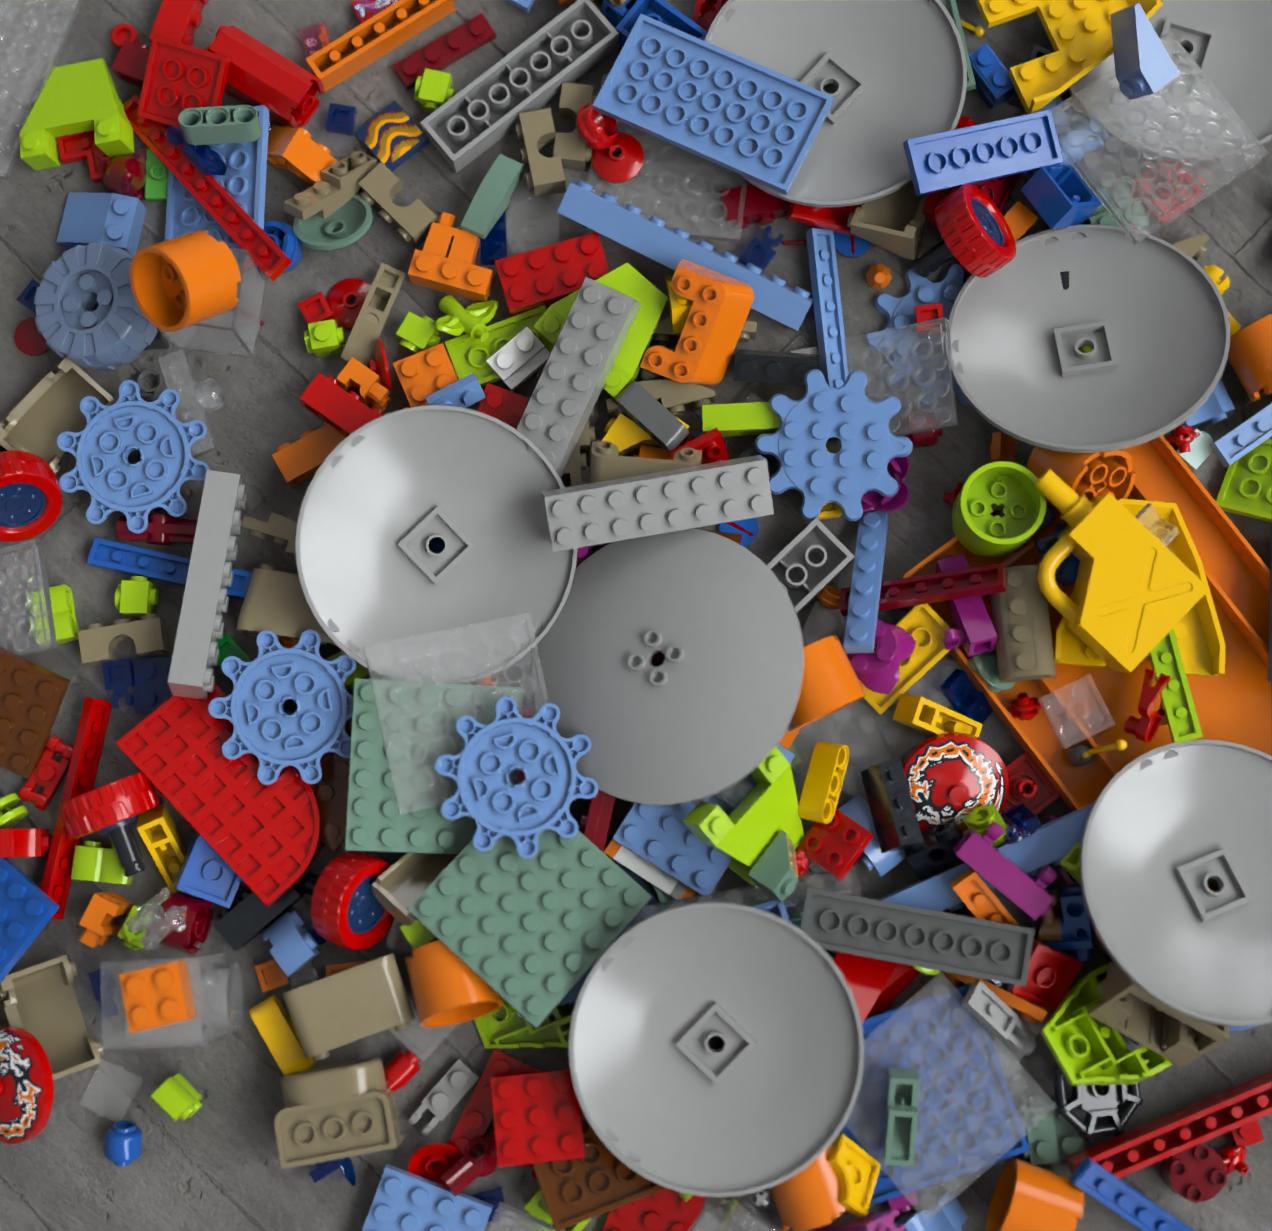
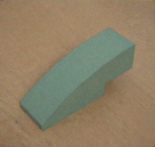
M499 154L479 186L462 221L461 229L483 239L486 238L510 204L511 194L523 179L522 163Z
M888 1068L884 1124V1165L914 1166L919 1114L917 1103L920 1079L917 1069Z

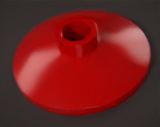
M618 132L611 148L604 150L593 148L591 156L592 165L597 175L603 180L617 184L625 183L632 180L641 171L644 164V151L640 142L634 136ZM615 151L622 152L619 157H614L612 154Z
M348 278L338 282L330 290L327 302L335 316L333 319H335L339 327L347 330L353 329L371 287V284L359 278ZM351 297L356 298V302L353 305L347 304V300Z
M378 338L375 345L374 358L368 359L369 368L379 375L383 387L391 392L385 348L382 338Z
M428 1144L420 1147L411 1155L408 1161V1172L445 1186L440 1177L458 1162L463 1155L458 1149L448 1144Z

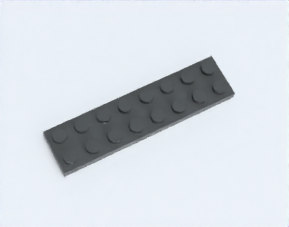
M809 887L806 888L800 929L826 950L1025 987L1035 930Z

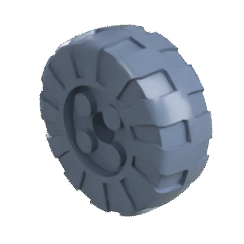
M92 242L86 246L77 245L65 251L57 261H53L43 274L40 286L36 289L34 298L36 317L34 318L38 332L47 340L45 344L61 358L67 357L75 365L83 368L108 371L114 370L116 366L131 363L140 356V353L147 345L150 346L158 329L144 316L132 292L130 266L134 255L107 243Z

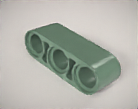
M250 105L188 108L183 110L178 116L184 140L191 145L253 142L259 139L262 134L257 110Z

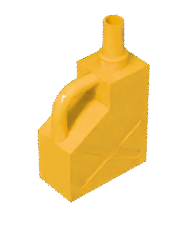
M1048 469L1034 483V486L1062 512L1060 519H1064L1068 525L1056 537L1058 541L1046 553L1039 564L1037 578L1040 590L1048 602L1067 619L1066 625L1115 672L1131 673L1210 588L1110 493L1096 496L1089 501L1085 494L1079 496L1051 469ZM1070 552L1080 560L1072 600L1058 587L1055 581V571L1058 565Z

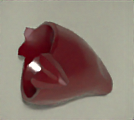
M131 156L101 157L99 162L102 167V181L107 192L136 197L142 202V189L145 186L146 179L142 163Z

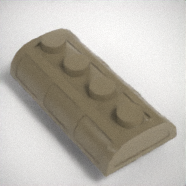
M1039 566L1005 568L1006 592L990 594L993 627L998 636L995 648L999 683L1056 677L1048 600L1039 587L1037 578Z
M407 852L377 877L376 881L372 884L374 896L395 919L406 926H411L417 919L408 911V908L458 854Z

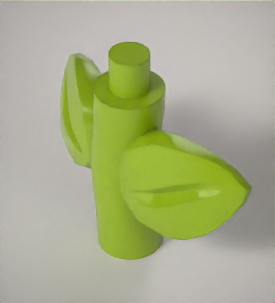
M447 295L439 303V309L446 316L439 318L434 323V329L454 336H460L465 332L473 339L479 338L481 341H485L489 337V333L486 331V324L494 317L499 303L494 300L472 304L464 309L452 295Z

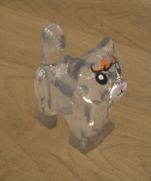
M162 888L159 894L141 905L136 915L126 923L132 932L135 933L139 929L145 934L140 942L146 949H158L161 945V940L167 937L171 931H182L186 927L187 915L185 912L187 906L176 907L173 905L165 913L160 905L169 897L170 890L168 888Z

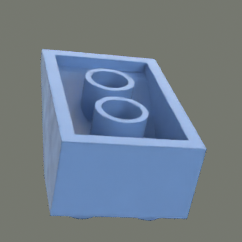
M1139 3L1115 11L1110 15L1115 73L1123 95L1132 100L1154 94L1180 75Z
M69 192L56 242L72 247L77 245L86 246L92 242H101L135 255L147 209L140 199L116 193Z

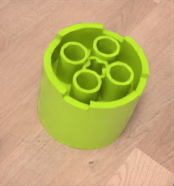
M1007 461L988 463L974 471L957 495L952 508V527L960 543L966 549L979 556L1004 557L1019 550L1039 528L1045 516L1046 496L1034 486L1038 478L1027 468ZM998 510L1000 512L999 516H991L992 511Z

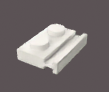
M526 327L486 362L513 392L547 363L551 353L532 331Z

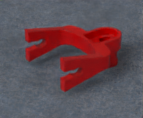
M1148 668L1145 670L1137 707L1141 718L1129 716L1124 725L1126 733H1131L1135 735L1136 739L1146 743H1150L1154 739L1160 725L1167 724L1162 702L1158 711L1154 710V703L1171 679L1170 676L1161 673L1156 685L1152 687L1156 672Z

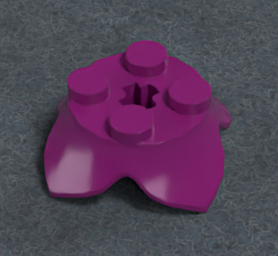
M909 456L895 457L887 465L889 475L898 483L897 493L892 497H884L876 491L866 492L861 499L863 512L876 510L883 513H891L906 506L909 498V488L905 484V477L910 466Z
M877 618L875 652L871 655L868 653H846L857 678L866 688L873 692L889 694L899 680L900 662L912 655L916 641L905 629L884 623L881 619ZM844 633V635H843V637H842L843 643L841 644L842 647H843V649H844L845 633Z

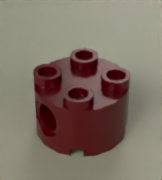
M181 891L174 892L171 896L165 895L160 903V911L162 912L159 921L152 929L151 937L156 939L158 944L162 946L172 947L191 955L197 953L200 948L196 947L197 944L206 941L212 926L214 911L209 910V907L213 906V903ZM183 912H184V915H187V916H186V917L181 916L183 919H182L181 922H179V921H178L179 914H180V915H183ZM186 925L182 931H178L181 926Z
M1200 1143L1161 1161L1160 1174L1164 1183L1171 1191L1191 1202H1204L1214 1198L1227 1183L1226 1169L1221 1156L1213 1148Z

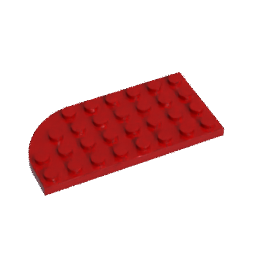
M214 684L213 692H208L207 700L172 696L118 740L116 746L268 908L303 876L316 852L320 832V817L312 788L303 781L301 774L299 777H295L290 766H286L280 771L275 783L265 785L259 781L257 776L260 762L256 755L246 753L235 760L227 759L223 755L222 746L233 735L234 726L228 719L214 718L209 713V703L214 698L227 697L216 684Z

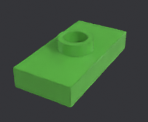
M147 148L145 199L147 202H167L169 169L150 148Z

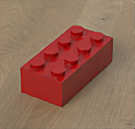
M598 232L495 260L511 317L541 306H545L547 310L550 305L581 289L586 277L595 281L610 272Z

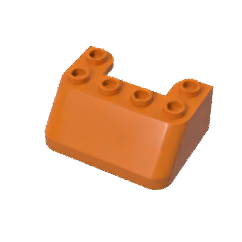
M682 259L675 270L672 288L677 295L693 301L678 344L675 351L661 345L651 346L645 352L640 367L679 383L717 385L724 378L753 304L754 291L747 283Z

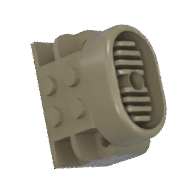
M1113 959L1112 963L1108 966L1107 978L1097 985L1096 994L1102 1001L1091 1008L1088 1013L1091 1017L1181 1067L1186 1066L1229 1039V1026L1200 1021L1163 1005L1131 981Z
M364 1058L310 1068L302 1072L287 1074L280 1080L284 1108L276 1115L274 1127L281 1170L397 1148L405 1139V1133L400 1131L399 1109L396 1107L393 1092L386 1087L383 1062L380 1058Z

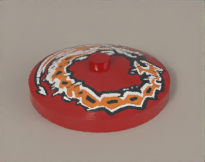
M951 732L933 736L914 748L902 764L921 832L935 827L939 823L954 819L964 834L963 831L967 830L963 818L969 816L972 810L993 803L1001 815L1006 805L1009 794V778L1006 767L1000 756L989 744L973 735Z
M10 1026L0 1028V1141L7 1144H17L33 1139L45 1127L53 1106L54 1081L49 1059L40 1042L29 1031L21 1027Z

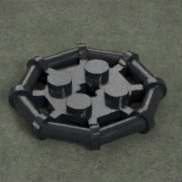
M1058 1064L1056 1067H1052L1051 1073L1054 1075L1056 1100L1054 1110L1056 1114H1060L1072 1125L1083 1139L1088 1140L1094 1136L1112 1134L1120 1136L1124 1133L1123 1128L1138 1106L1143 1104L1140 1094V1082L1128 1085L1129 1094L1127 1093V1085H1103V1088L1099 1089V1094L1095 1090V1085H1071L1072 1098L1067 1100L1066 1077ZM1126 1100L1127 1103L1117 1115L1119 1109L1116 1107L1120 1102L1123 1103ZM1077 1107L1086 1113L1085 1120L1083 1121L1071 1109ZM1107 1116L1108 1123L1095 1125L1097 1117Z

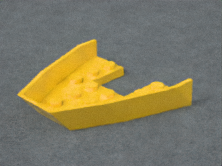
M975 0L987 28L1037 12L1055 50L1054 53L1011 67L1008 72L1027 114L1036 113L1114 53L1110 15L1113 12L1139 3L1149 19L1163 5L1161 0Z
M1120 498L1119 502L1209 587L1201 558L1177 504ZM1209 589L1173 627L1186 675L1216 677L1225 673L1226 645ZM1063 616L1053 643L1055 664L1106 667V663L1066 625L1067 619Z

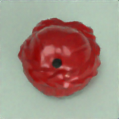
M594 102L583 105L576 117V127L579 136L596 150L611 148L618 134L616 132L618 128L616 119L593 109Z

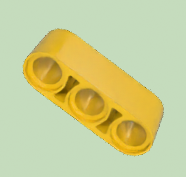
M821 740L816 743L798 806L800 818L829 824L832 821L849 762L850 752L847 745Z
M275 994L249 1009L253 1022L284 1075L302 1072L315 1065L312 1057L306 1058L294 1024Z

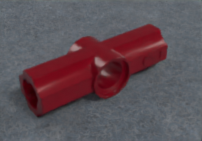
M152 514L148 517L147 529L143 533L136 534L128 529L126 516H119L116 531L118 539L124 541H147L149 544L166 546L172 545V543L193 544L198 520L174 519V517L168 515Z
M495 1129L484 1139L477 1138L470 1141L465 1146L464 1156L440 1177L442 1183L454 1196L461 1193L478 1176H489L495 1171L497 1167Z

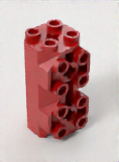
M233 25L230 27L220 26L216 32V38L211 45L204 48V50L231 58L224 91L241 102L248 101L254 106L265 105L269 109V119L281 127L297 128L304 126L318 109L320 100L317 99L318 92L323 94L324 91L321 79Z

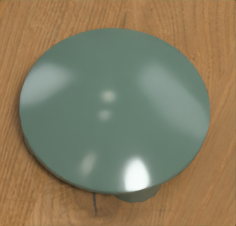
M996 648L994 651L974 655L969 658L970 667L980 674L992 692L998 693L1001 690H1009L1015 685L1016 682L999 683Z

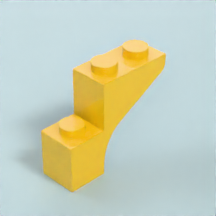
M621 413L617 419L612 418L608 422L604 430L607 434L602 439V441H610L616 445L619 450V456H624L640 448L641 445L660 446L634 421ZM678 419L689 431V425Z

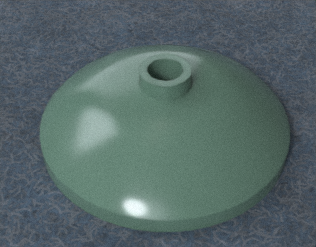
M355 194L347 203L325 219L315 214L304 221L295 217L293 228L299 242L304 246L320 251H333L348 247L362 238L371 226L373 213L368 201Z

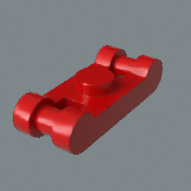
M53 735L49 739L46 749L29 780L20 790L18 797L24 802L30 801L34 803L37 809L44 811L49 806L69 770L74 745L70 744L68 746L62 742L61 738ZM57 752L63 755L60 762L53 759ZM39 784L45 787L42 794L35 792Z

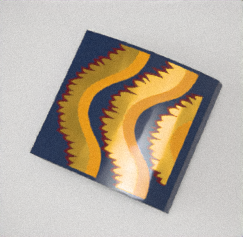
M395 100L354 132L357 139L378 159V163L382 162L391 172L430 142L421 128Z

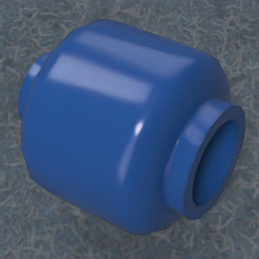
M132 1121L115 1122L105 1133L104 1156L114 1162L116 1166L130 1165L131 1161L141 1156L142 1130Z

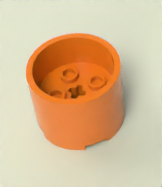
M197 230L142 248L132 259L130 283L134 298L144 316L160 330L176 332L227 313L238 304L239 300L236 297L237 282L241 281V275L237 261L224 241L218 242L206 230Z
M1272 313L1230 337L1227 359L1251 402L1261 399L1259 394L1266 392L1267 395L1272 394Z
M1035 446L1027 464V469L1038 479L1048 469H1051L1079 496L1085 494L1089 501L1096 496L1110 493L1118 501L1120 498L1127 499L1136 478V472L1132 470L1131 459L1133 457L1123 449L1099 453H1070Z
M837 635L826 637L804 647V676L798 703L787 727L789 732L817 721L866 696Z
M440 940L416 948L412 951V958H405L419 1023L423 1028H439L468 1022L488 1015L504 1005L503 998Z
M833 1142L807 1168L794 1177L769 1188L784 1231L790 1229V1227H792L793 1231H806L832 1223V1219L843 1215L844 1210L847 1209L839 1203L841 1192L839 1178L833 1166L828 1162Z
M1011 1158L1003 1168L994 1188L987 1213L985 1231H1075L1077 1219L1080 1220L1082 1218L1084 1191L1074 1185L1067 1177L1022 1160Z

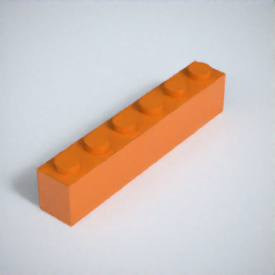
M398 0L306 58L310 72L321 79L324 93L456 11L454 0Z

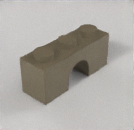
M562 82L559 104L560 118H567L576 122L579 109L583 105L594 102L597 96H594V86ZM577 127L570 133L556 132L553 157H561L564 169L585 171L586 162H591L592 147L579 136Z
M551 109L519 113L520 124H515L517 139L523 140L524 148H520L522 163L528 164L529 172H525L528 189L533 188L534 197L566 192V181L561 157L548 158L539 153L543 147L555 144V128Z
M382 162L358 183L362 192L360 196L368 201L370 207L374 204L380 210L378 214L387 224L392 222L398 228L397 233L405 242L411 241L417 247L428 236L432 222L437 223V216L419 198L406 207H399L393 203L394 198L403 188L400 180Z
M157 614L140 616L139 621L130 622V619H119L113 621V625L104 627L101 623L90 624L86 626V630L78 631L82 664L88 666L117 662L116 647L120 641L126 638L133 639L136 653L143 657L171 652L166 620L157 617Z

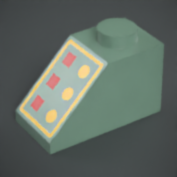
M782 830L748 874L756 887L781 903L787 896L793 893L796 883L799 881L794 844L786 832Z

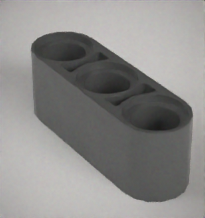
M634 380L614 399L615 404L667 452L673 451L689 434L688 429Z

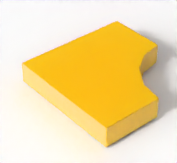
M838 1134L833 1141L828 1162L833 1166L839 1178L841 1190L839 1203L858 1218L866 1217L881 1163L844 1134Z

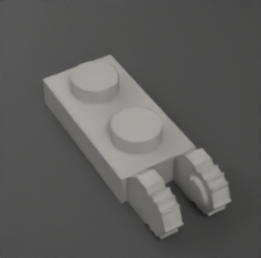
M981 980L974 981L961 1005L996 1036L1007 1049L1019 1054L1023 1044L1011 1032L1015 1033L1017 1037L1027 1039L1031 1033L1030 1030L1019 1020V1016Z
M459 1058L422 1100V1105L410 1117L408 1122L412 1125L422 1117V1113L428 1108L435 1117L422 1128L421 1134L426 1137L440 1120L443 1121L480 1076Z

